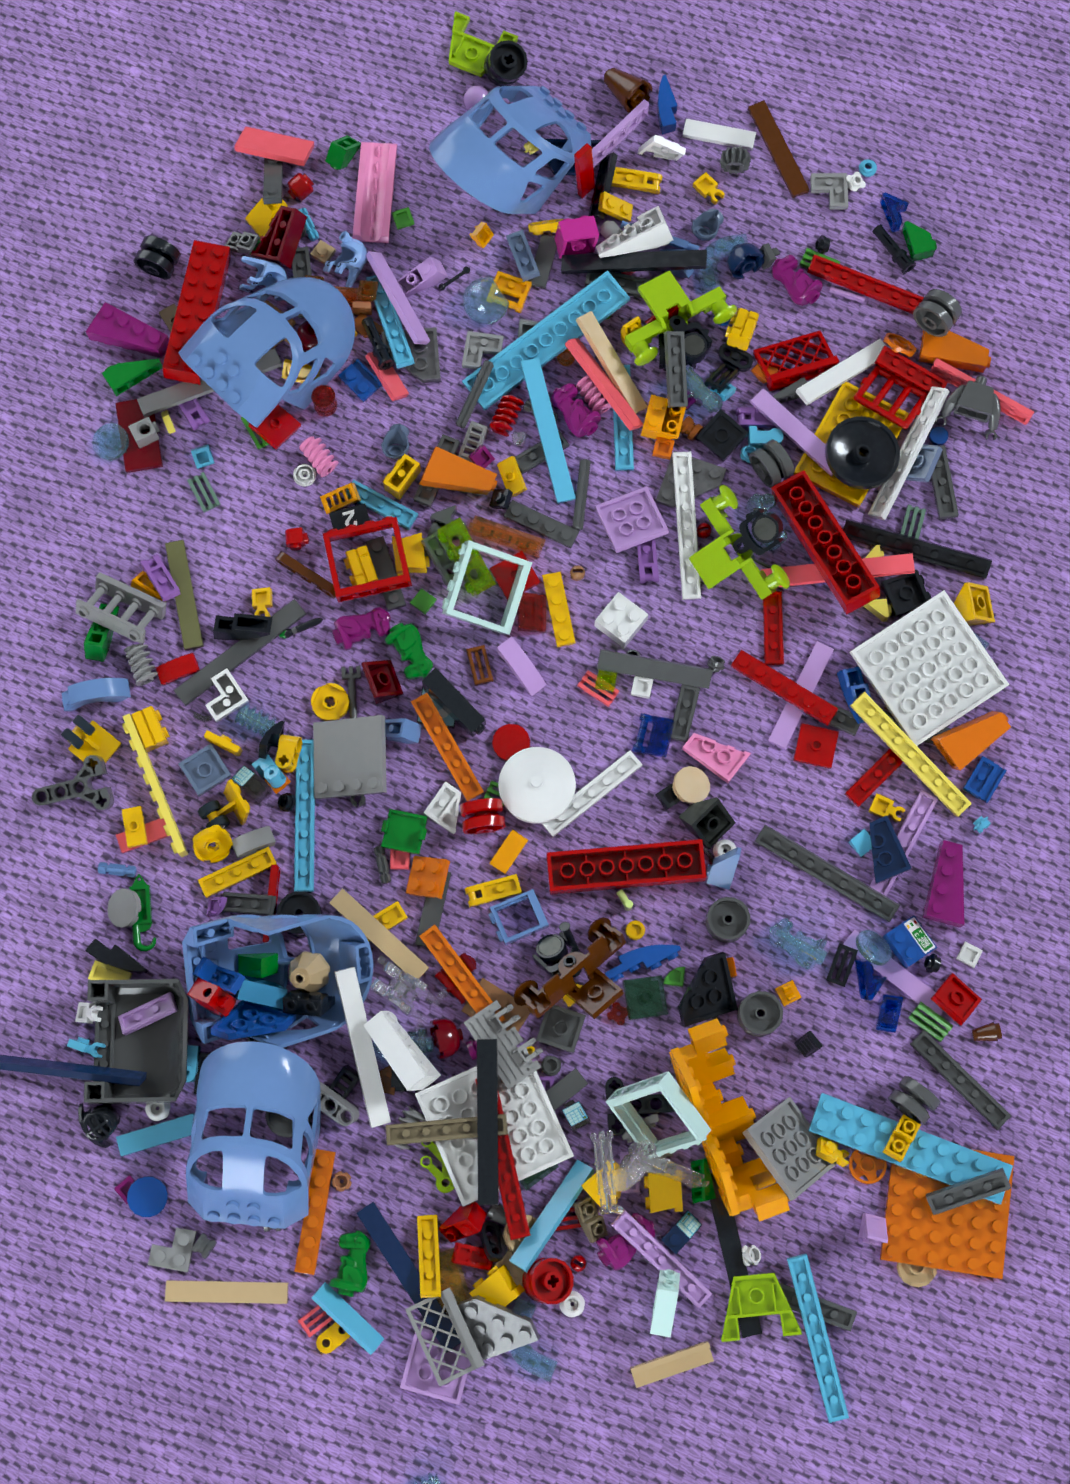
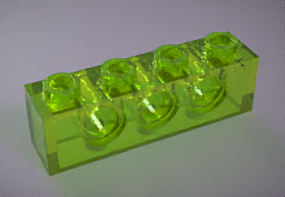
M460 517L437 529L439 541L445 544L448 549L446 553L449 559L454 562L459 561L460 554L458 552L461 549L462 543L464 544L468 540L473 541ZM453 536L459 538L460 544L458 546L452 543ZM472 549L463 579L466 591L475 596L496 585L479 551ZM472 569L475 570L478 574L476 580L472 579L470 576V571Z

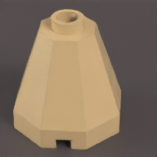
M304 951L290 962L288 979L296 990L307 993L317 992L328 984L330 966L320 953Z

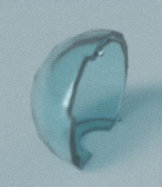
M481 277L472 281L463 295V307L466 314L473 321L480 324H493L499 321L506 314L509 306L508 300L492 277Z

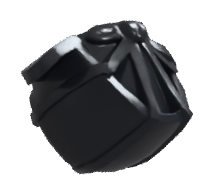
M83 1103L79 1104L78 1116L83 1132L93 1144L102 1148H108L111 1144L106 1140L120 1123V1116L112 1104H102L84 1111Z

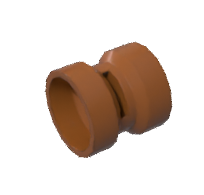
M688 416L682 422L680 433L686 434L688 439L693 442L695 435L699 434L704 427L700 424L695 425L694 419Z

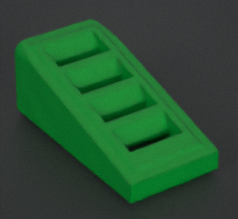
M707 1158L691 1162L693 1204L716 1198Z

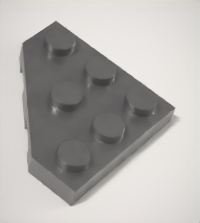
M424 328L430 339L427 345L414 344L407 330H404L415 364L403 368L422 383L441 381L437 328ZM382 332V342L388 346V353L393 358L385 333Z
M671 457L655 502L674 508L676 504L673 460ZM692 457L694 499L719 488L726 468Z
M479 1295L463 1300L458 1304L483 1360L533 1343L540 1338L531 1318L525 1315L522 1317L513 1313L509 1308L485 1301L486 1298Z

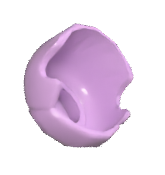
M482 86L468 88L464 94L465 107L468 110L471 109L488 94V91Z

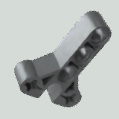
M98 755L87 756L84 759L83 767L73 780L36 789L32 793L33 802L36 805H49L79 797L93 803L96 809H110L114 804L111 787L97 790L92 787V780L95 777L108 774L104 759ZM94 761L98 762L95 767H91V763ZM79 782L84 785V790L81 793L76 789ZM60 787H63L65 789V795L63 797H60L58 795V789ZM41 792L46 793L47 798L44 802L39 799ZM103 798L107 799V802H105L104 804H100V801L103 800Z

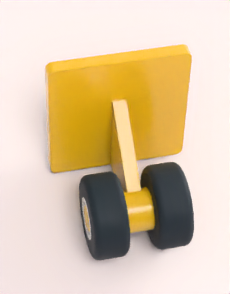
M80 715L74 718L73 723L76 726L72 731L66 728L61 733V736L71 744L68 750L83 762L89 755H98L106 763L121 746L120 741L95 721L89 723ZM94 761L91 763V767H95L98 762Z
M232 779L227 781L223 792L229 804L222 808L219 801L214 800L199 808L198 814L201 819H208L210 821L207 823L206 828L219 825L222 829H225L230 824L226 814L234 811L241 825L246 823L250 806L247 800H243L240 795V787L237 783L234 784Z

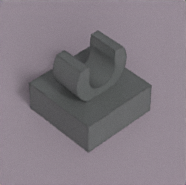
M769 243L763 244L760 248L764 255L763 270L771 267L777 259L776 256L780 255L779 250L771 248Z

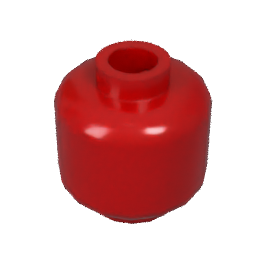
M297 173L287 183L289 187L287 192L294 200L298 198L303 201L314 191V183L305 173Z

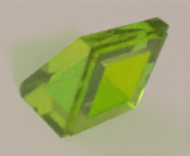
M598 669L595 688L614 692L617 673Z

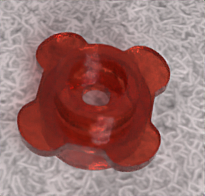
M615 1002L612 1005L611 1012L607 1013V1018L614 1020L618 1025H623L626 1016L630 1014V1009L622 1007L619 1002Z

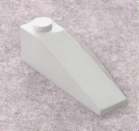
M657 206L637 217V222L631 226L630 224L624 226V230L620 234H613L597 245L596 249L599 257L604 258L666 246L673 241L660 207Z

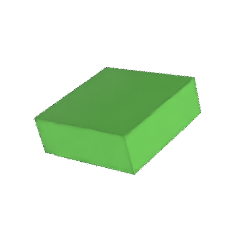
M409 207L392 212L397 230L415 225Z
M421 588L410 604L426 615L437 599Z

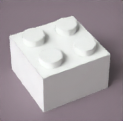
M618 592L596 618L594 626L625 648L645 624L648 614Z

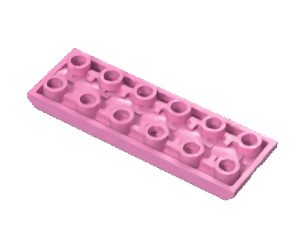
M361 142L353 239L361 242L389 243L397 144Z

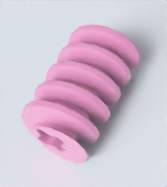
M588 375L577 383L576 387L580 391V395L584 397V401L588 403L592 411H598L600 414H603L611 408V405Z
M311 436L301 443L299 449L305 457H308V461L312 463V467L316 469L320 477H325L335 469L339 462L337 460L332 462L334 455L327 456L330 450H324L326 445L324 443L320 444L321 438L314 439V436Z

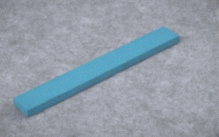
M539 357L521 361L520 364L557 504L575 500L576 497Z
M302 740L295 782L294 892H314V740Z
M807 1253L789 1257L787 1262L828 1421L831 1423L847 1419L849 1415Z

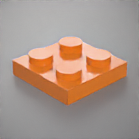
M414 856L406 894L442 899L450 861L447 859Z

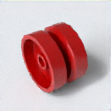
M477 799L460 805L461 816L468 818L462 822L463 833L496 832L506 827L505 818L499 815L503 811L501 799Z
M537 1258L528 1272L524 1271L522 1285L525 1293L531 1300L544 1304H558L565 1301L571 1294L574 1286V1276L571 1268L560 1259Z

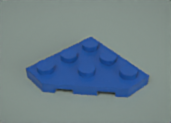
M242 1000L230 1011L227 1017H222L211 1027V1035L221 1039L233 1040L285 1031L296 1021V1014L283 1013V1010Z

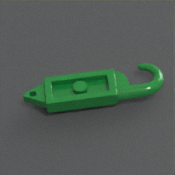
M138 874L133 885L129 887V889L138 894L141 900V912H138L137 916L139 918L132 925L133 943L138 950L147 952L153 949L156 944V938L154 937L150 945L144 946L141 943L140 933L148 931L152 926L150 885H147L142 876Z

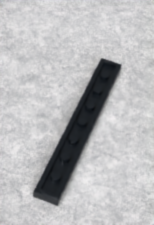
M707 249L632 252L600 258L598 254L562 255L561 273H605L607 270L609 272L706 269Z
M846 518L843 528L849 540L873 547L880 545V549L898 554L913 553V558L985 579L992 564V560L848 518Z
M477 1039L478 1205H499L497 1039Z
M710 1173L716 1195L715 1199L710 1200L731 1289L733 1277L748 1275V1271L743 1263L742 1246L735 1217L729 1216L719 1194V1186L713 1173ZM758 1316L738 1318L742 1338L762 1334Z

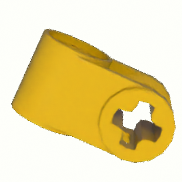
M282 734L279 738L275 763L285 773H292L297 767L299 754L302 749L301 737Z

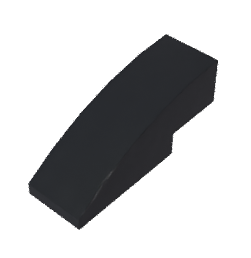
M234 613V617L216 615L213 629L214 639L246 640L268 636L271 632L273 618Z
M95 938L85 950L96 959L121 970L145 974L149 971L116 944L110 950Z

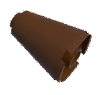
M617 68L608 69L604 74V83L628 113L643 100L649 101V91H652L653 88L652 84L647 80Z

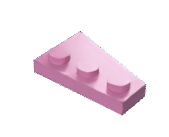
M693 733L682 748L684 752L727 784L751 754L746 751L734 749L735 747L719 744L713 739Z

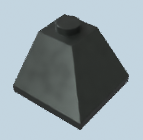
M717 797L693 803L679 816L684 826L697 839H702L703 845L708 849L736 823Z

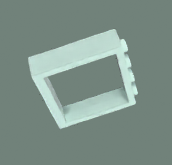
M470 540L465 541L458 552L460 554L459 561H456L453 567V580H450L447 586L449 592L447 598H444L442 602V614L504 635H510L532 562ZM472 549L519 565L500 625L453 610Z
M669 1071L616 1089L606 1101L647 1159L656 1156L659 1158L666 1153L672 1154L682 1148L685 1150L695 1144L698 1146L702 1141L707 1140L706 1136L711 1131L708 1124ZM661 1091L689 1131L658 1141L630 1101Z

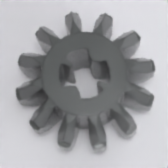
M733 146V148L727 147L726 150L722 151L720 164L724 172L737 175L749 170L751 156L747 149H742L741 146Z

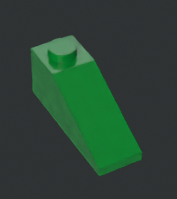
M159 359L117 363L114 366L107 367L102 372V375L117 397L161 370L163 366Z
M101 603L99 609L104 610L107 604ZM116 606L110 614L117 616L119 607ZM92 622L84 641L85 659L104 662L114 631Z

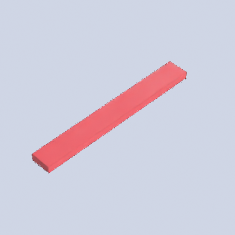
M913 553L862 559L873 577L915 573ZM815 564L781 567L789 578L790 586L826 583ZM771 568L761 569L767 576L772 573Z

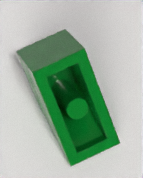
M348 135L332 141L325 162L336 170L347 167L360 148L361 142Z
M909 221L904 222L902 232L911 260L917 261L933 257L937 244L935 239H932L931 233Z

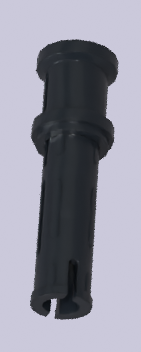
M882 224L874 228L873 234L876 235L892 255V261L897 263L902 269L903 275L911 271L916 266V263L910 260L906 255L907 252L899 248Z
M371 317L364 318L361 323L374 348L372 353L378 359L379 368L381 370L391 368L395 362L388 353V346L383 344Z

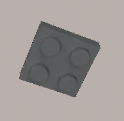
M557 1005L552 1006L544 1014L536 1041L574 1054L586 1015Z

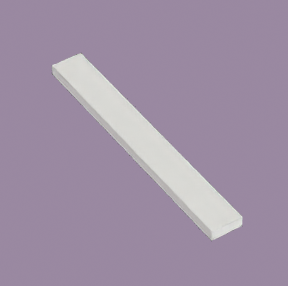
M931 387L921 407V413L917 415L900 449V461L897 470L882 485L868 513L870 517L886 520L950 392L947 388Z
M691 451L673 452L682 600L701 599L700 575L689 560L690 556L698 552Z
M355 967L335 971L370 1127L373 1128L390 1123L391 1120L372 1039L363 1026L367 1023Z

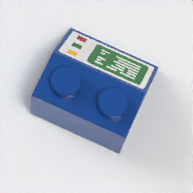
M915 916L910 917L883 936V939L905 969L937 948Z

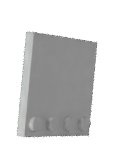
M376 715L313 723L314 799L387 793L385 716Z
M788 1097L742 1132V1134L789 1200L792 1201L837 1163L831 1164L816 1156L817 1139L819 1136L808 1131L810 1127L809 1122L791 1097Z

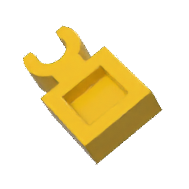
M707 172L693 182V187L704 198L709 195L714 205L718 202L715 196L724 198V192L716 189L718 188V183Z
M270 587L252 589V607L257 609L254 615L260 616L265 614V616L270 617V613L267 608L272 607V589Z
M876 793L868 812L881 818L889 815L895 822H900L901 818L896 816V812L904 813L905 809L900 806L893 807V800Z
M823 1136L817 1139V1157L831 1164L836 1162L841 1167L849 1164V1161L844 1159L850 1155L847 1150H839L837 1143Z

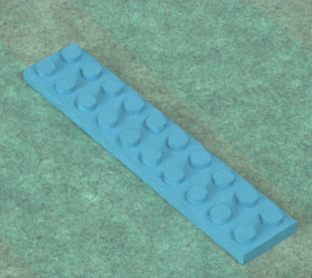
M607 270L489 360L493 363L494 367L477 401L484 410H487L500 400L502 396H505L525 381L520 364L521 361L539 357L542 368L567 349L565 343L568 340L583 337L584 334L576 322L578 317L592 311L600 324L630 301L628 294ZM481 367L462 380V383L469 392Z
M821 1093L808 1130L811 1133L823 1136L829 1140L949 1186L1000 1168L1004 1169L1009 1181L1013 1165L918 1130L904 1159L898 1162L883 1153L898 1123L897 1121L827 1094ZM1005 1191L983 1199L1000 1205Z

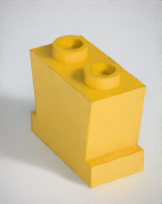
M422 533L402 538L409 573H427V567H430L429 556H425L424 550L426 549L421 543V540H423ZM392 536L396 573L399 576L403 575L396 539L395 536Z
M680 1170L671 1171V1175L647 1172V1176H644V1189H648L649 1197H645L646 1209H649L650 1213L674 1208V1212H683Z
M504 1264L500 1268L497 1266L492 1268L487 1273L489 1276L487 1279L483 1280L481 1277L472 1285L475 1289L469 1294L472 1297L479 1295L486 1298L485 1301L506 1307L525 1290L521 1284L516 1285Z

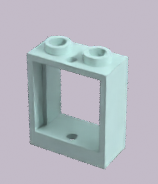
M666 1269L659 1272L650 1334L671 1338L680 1281V1273H676L674 1270Z

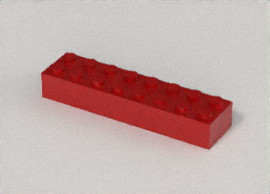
M197 240L193 242L162 367L163 375L166 379L201 385L202 379L183 361L178 352L200 326L219 309L231 259L230 247Z
M803 470L771 487L773 500L846 615L879 598L880 586L806 472Z
M702 839L547 852L546 854L550 895L704 882L707 878Z

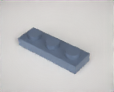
M523 229L506 235L523 282L540 276Z

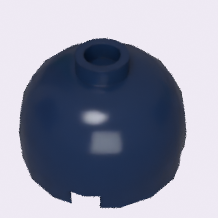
M751 243L737 244L732 248L728 256L727 265L735 279L744 278L742 274L751 270L755 273L761 268L764 263V255L757 246Z

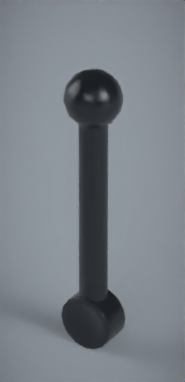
M464 267L463 271L444 284L441 283L438 286L439 290H445L446 286L464 274L470 273V268Z

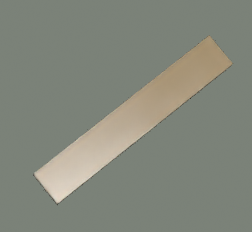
M590 311L576 319L577 324L611 382L636 414L646 409L648 406L593 312Z
M343 888L329 902L346 919L355 923L365 936L412 980L417 982L429 969L423 961Z
M166 1280L165 1302L288 1304L289 1283Z

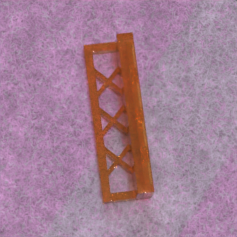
M476 515L473 522H470L468 526L469 534L517 551H523V553L537 558L540 557L545 544V539Z

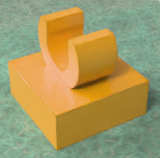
M481 221L479 225L474 227V232L469 235L479 247L485 248L494 234L487 223Z
M793 980L775 988L783 1007L802 998Z

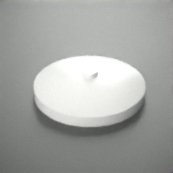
M531 747L515 753L508 759L501 770L498 787L502 803L514 817L524 822L540 824L560 817L569 808L574 799L576 781L571 765L561 754L544 747Z

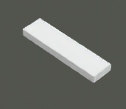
M686 119L682 137L731 147L741 146L742 149L753 150L756 132Z

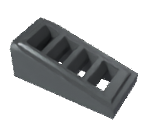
M801 378L773 395V397L780 404L799 399L800 397L796 390L806 384L807 381L805 378Z

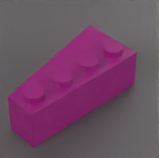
M106 302L86 330L87 336L92 341L118 346L158 358L163 357L169 342L168 335Z
M946 840L939 844L922 918L958 928L965 925L963 845Z

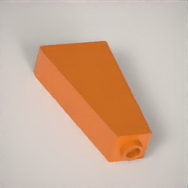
M923 330L919 362L934 364L938 358L954 368L984 373L986 367H990L991 357L989 356L990 349L951 331L946 336L936 337Z
M436 446L432 451L419 484L428 487L487 495L490 490L494 491L498 481L495 480L496 473Z
M991 711L931 738V740L951 768L961 771L1008 731L1011 726L1008 723V717L1004 713Z

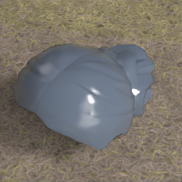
M709 209L703 212L692 222L691 229L694 236L702 241L712 240L717 235L724 217L717 209Z
M394 424L385 435L381 448L388 458L401 459L404 454L409 452V430L406 426Z

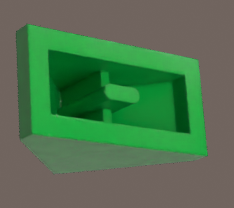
M278 953L238 954V973L256 978H264L278 973Z

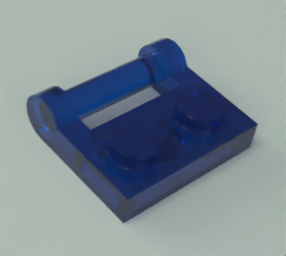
M641 713L639 718L641 720L632 751L666 757L675 721L669 718ZM649 722L653 723L648 747H645L643 743Z

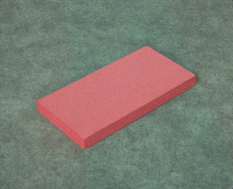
M245 126L235 144L236 152L299 166L305 165L314 148V141Z

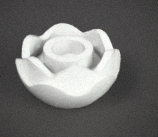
M299 465L294 469L293 479L299 486H310L316 480V471L310 465Z
M720 840L714 845L713 854L716 858L725 854L723 852L724 849L729 852L735 849L736 846L730 840Z
M170 1103L146 1104L145 1111L151 1120L160 1121L169 1116L171 1105Z
M571 1291V1294L565 1301L560 1302V1310L568 1317H576L583 1312L585 1300L577 1291Z

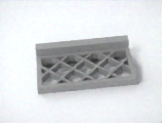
M451 1287L441 1291V1299L444 1304L441 1313L430 1309L432 1301L438 1297L427 1298L405 1309L439 1386L445 1385L485 1365ZM429 1302L428 1308L422 1306ZM418 1307L427 1310L423 1322L415 1320L411 1311ZM445 1308H446V1310H447V1312H448V1315L443 1314ZM429 1311L440 1315L436 1327L425 1323ZM442 1316L451 1319L453 1325L450 1332L439 1328ZM416 1323L421 1324L420 1330H419V1328H418V1326H417ZM423 1326L435 1329L431 1341L423 1339L421 1335ZM454 1328L457 1332V1335L452 1333ZM437 1330L449 1335L445 1346L434 1343ZM451 1336L460 1339L461 1346L459 1351L447 1347ZM425 1342L430 1344L429 1349L427 1348ZM432 1345L444 1349L440 1361L431 1357L430 1350ZM462 1347L464 1348L466 1354L461 1353ZM446 1350L458 1354L454 1366L442 1362ZM460 1355L469 1359L470 1367L466 1369L456 1367ZM434 1362L439 1363L438 1368H436ZM441 1364L453 1368L450 1377L441 1380L438 1373ZM454 1370L460 1371V1372H458V1373H456V1374L453 1375Z

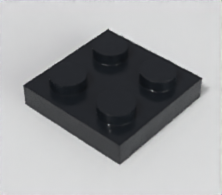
M720 409L699 432L696 439L724 462L748 436V432Z

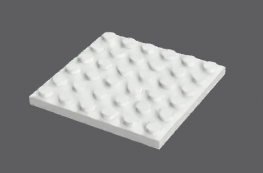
M945 590L849 652L898 725L916 746L1009 685Z
M527 1048L521 1051L525 1058L529 1056ZM477 1066L415 1093L426 1121L477 1117V1085L475 1080L477 1079ZM537 1071L509 1090L498 1076V1091L503 1113L507 1114L508 1136L518 1180L521 1181L574 1157ZM477 1138L435 1141L462 1206L464 1207L477 1201Z

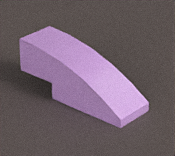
M512 636L497 647L499 655L531 696L547 685Z

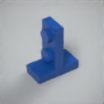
M206 957L201 959L192 973L196 977L215 984L224 991L234 995L241 988L246 978L240 973L216 965Z

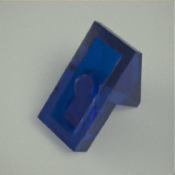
M886 192L882 193L880 203L892 232L899 231L902 224L900 212L906 211L909 203Z
M857 959L855 960L860 997L868 1001L873 1000L887 977L881 975L873 976L874 968L870 960Z
M886 994L880 997L878 1001L879 1012L876 1030L896 1033L903 997Z

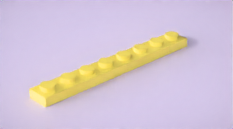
M863 692L850 705L956 817H959L972 804L866 692Z
M130 713L122 716L125 722L122 723L124 731L131 736V740H129L130 746L138 754L136 761L140 768H144L145 774H142L146 784H150L152 791H149L151 798L154 802L157 801L159 808L156 809L160 819L164 818L166 823L163 826L167 836L171 835L173 840L170 843L175 854L178 853L181 858L189 855L133 719Z

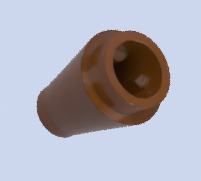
M994 1022L972 1029L974 1041H998V1039H1002L999 1023L994 1024Z

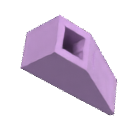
M429 257L398 279L397 282L407 298L438 284L448 275L441 261Z
M863 1213L858 1234L859 1238H863V1243L881 1246V1243H888L886 1218Z

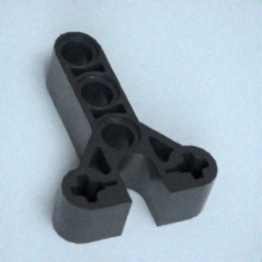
M611 1077L607 1080L605 1084L606 1101L613 1094V1089L609 1088L612 1081L620 1085V1088L625 1087L622 1080L618 1077ZM663 1094L647 1095L635 1099L641 1103V1108L637 1111L639 1115L675 1112ZM654 1098L658 1099L661 1103V1107L657 1110L652 1109L650 1106V1101ZM614 1113L607 1114L608 1131L613 1136H621L626 1129L623 1126L617 1133L611 1127L615 1124L616 1115Z

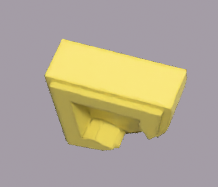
M168 410L161 412L168 433L176 432Z

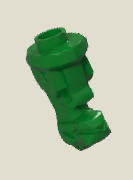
M399 623L389 630L391 633L385 638V642L387 645H394L397 652L401 655L402 662L407 660L411 662V665L404 669L407 679H424L431 672L433 662L423 651L418 629L412 623L406 625Z
M359 1230L339 1236V1247L347 1249L349 1252L348 1255L340 1256L341 1265L338 1269L337 1277L330 1279L329 1284L331 1287L339 1288L338 1294L354 1297V1292L363 1293L367 1286L366 1253L371 1242Z

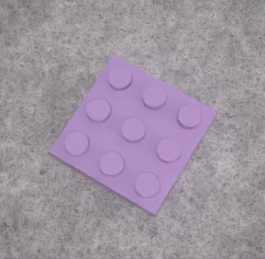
M647 486L595 506L596 512L616 553L669 533Z
M423 1327L421 1332L423 1339L432 1340L434 1334L431 1329ZM415 1333L400 1388L459 1405L467 1374L439 1386ZM435 1337L434 1343L440 1344L437 1338ZM425 1342L427 1348L429 1349L430 1344ZM461 1343L454 1347L453 1350L459 1351ZM432 1345L430 1350L431 1357L440 1361L444 1349ZM462 1347L461 1353L466 1354L464 1348ZM451 1351L445 1352L442 1362L454 1366L458 1354ZM460 1355L456 1367L461 1369L470 1367L469 1359ZM434 1362L436 1368H438L439 1363ZM441 1364L438 1372L441 1380L450 1377L453 1368ZM454 1370L453 1375L456 1374V1373H458V1372H460V1371Z

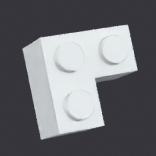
M227 668L211 678L221 695L205 706L216 722H219L249 702Z

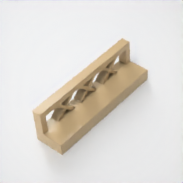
M704 1341L630 1367L636 1388L713 1362L714 1359L709 1342Z

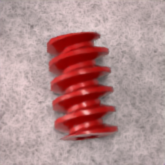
M512 395L502 396L492 422L489 424L490 429L495 433L509 437L506 431H513V428L509 425L516 424L512 418L517 419L519 417L515 412H521V408L518 406H523L524 402Z

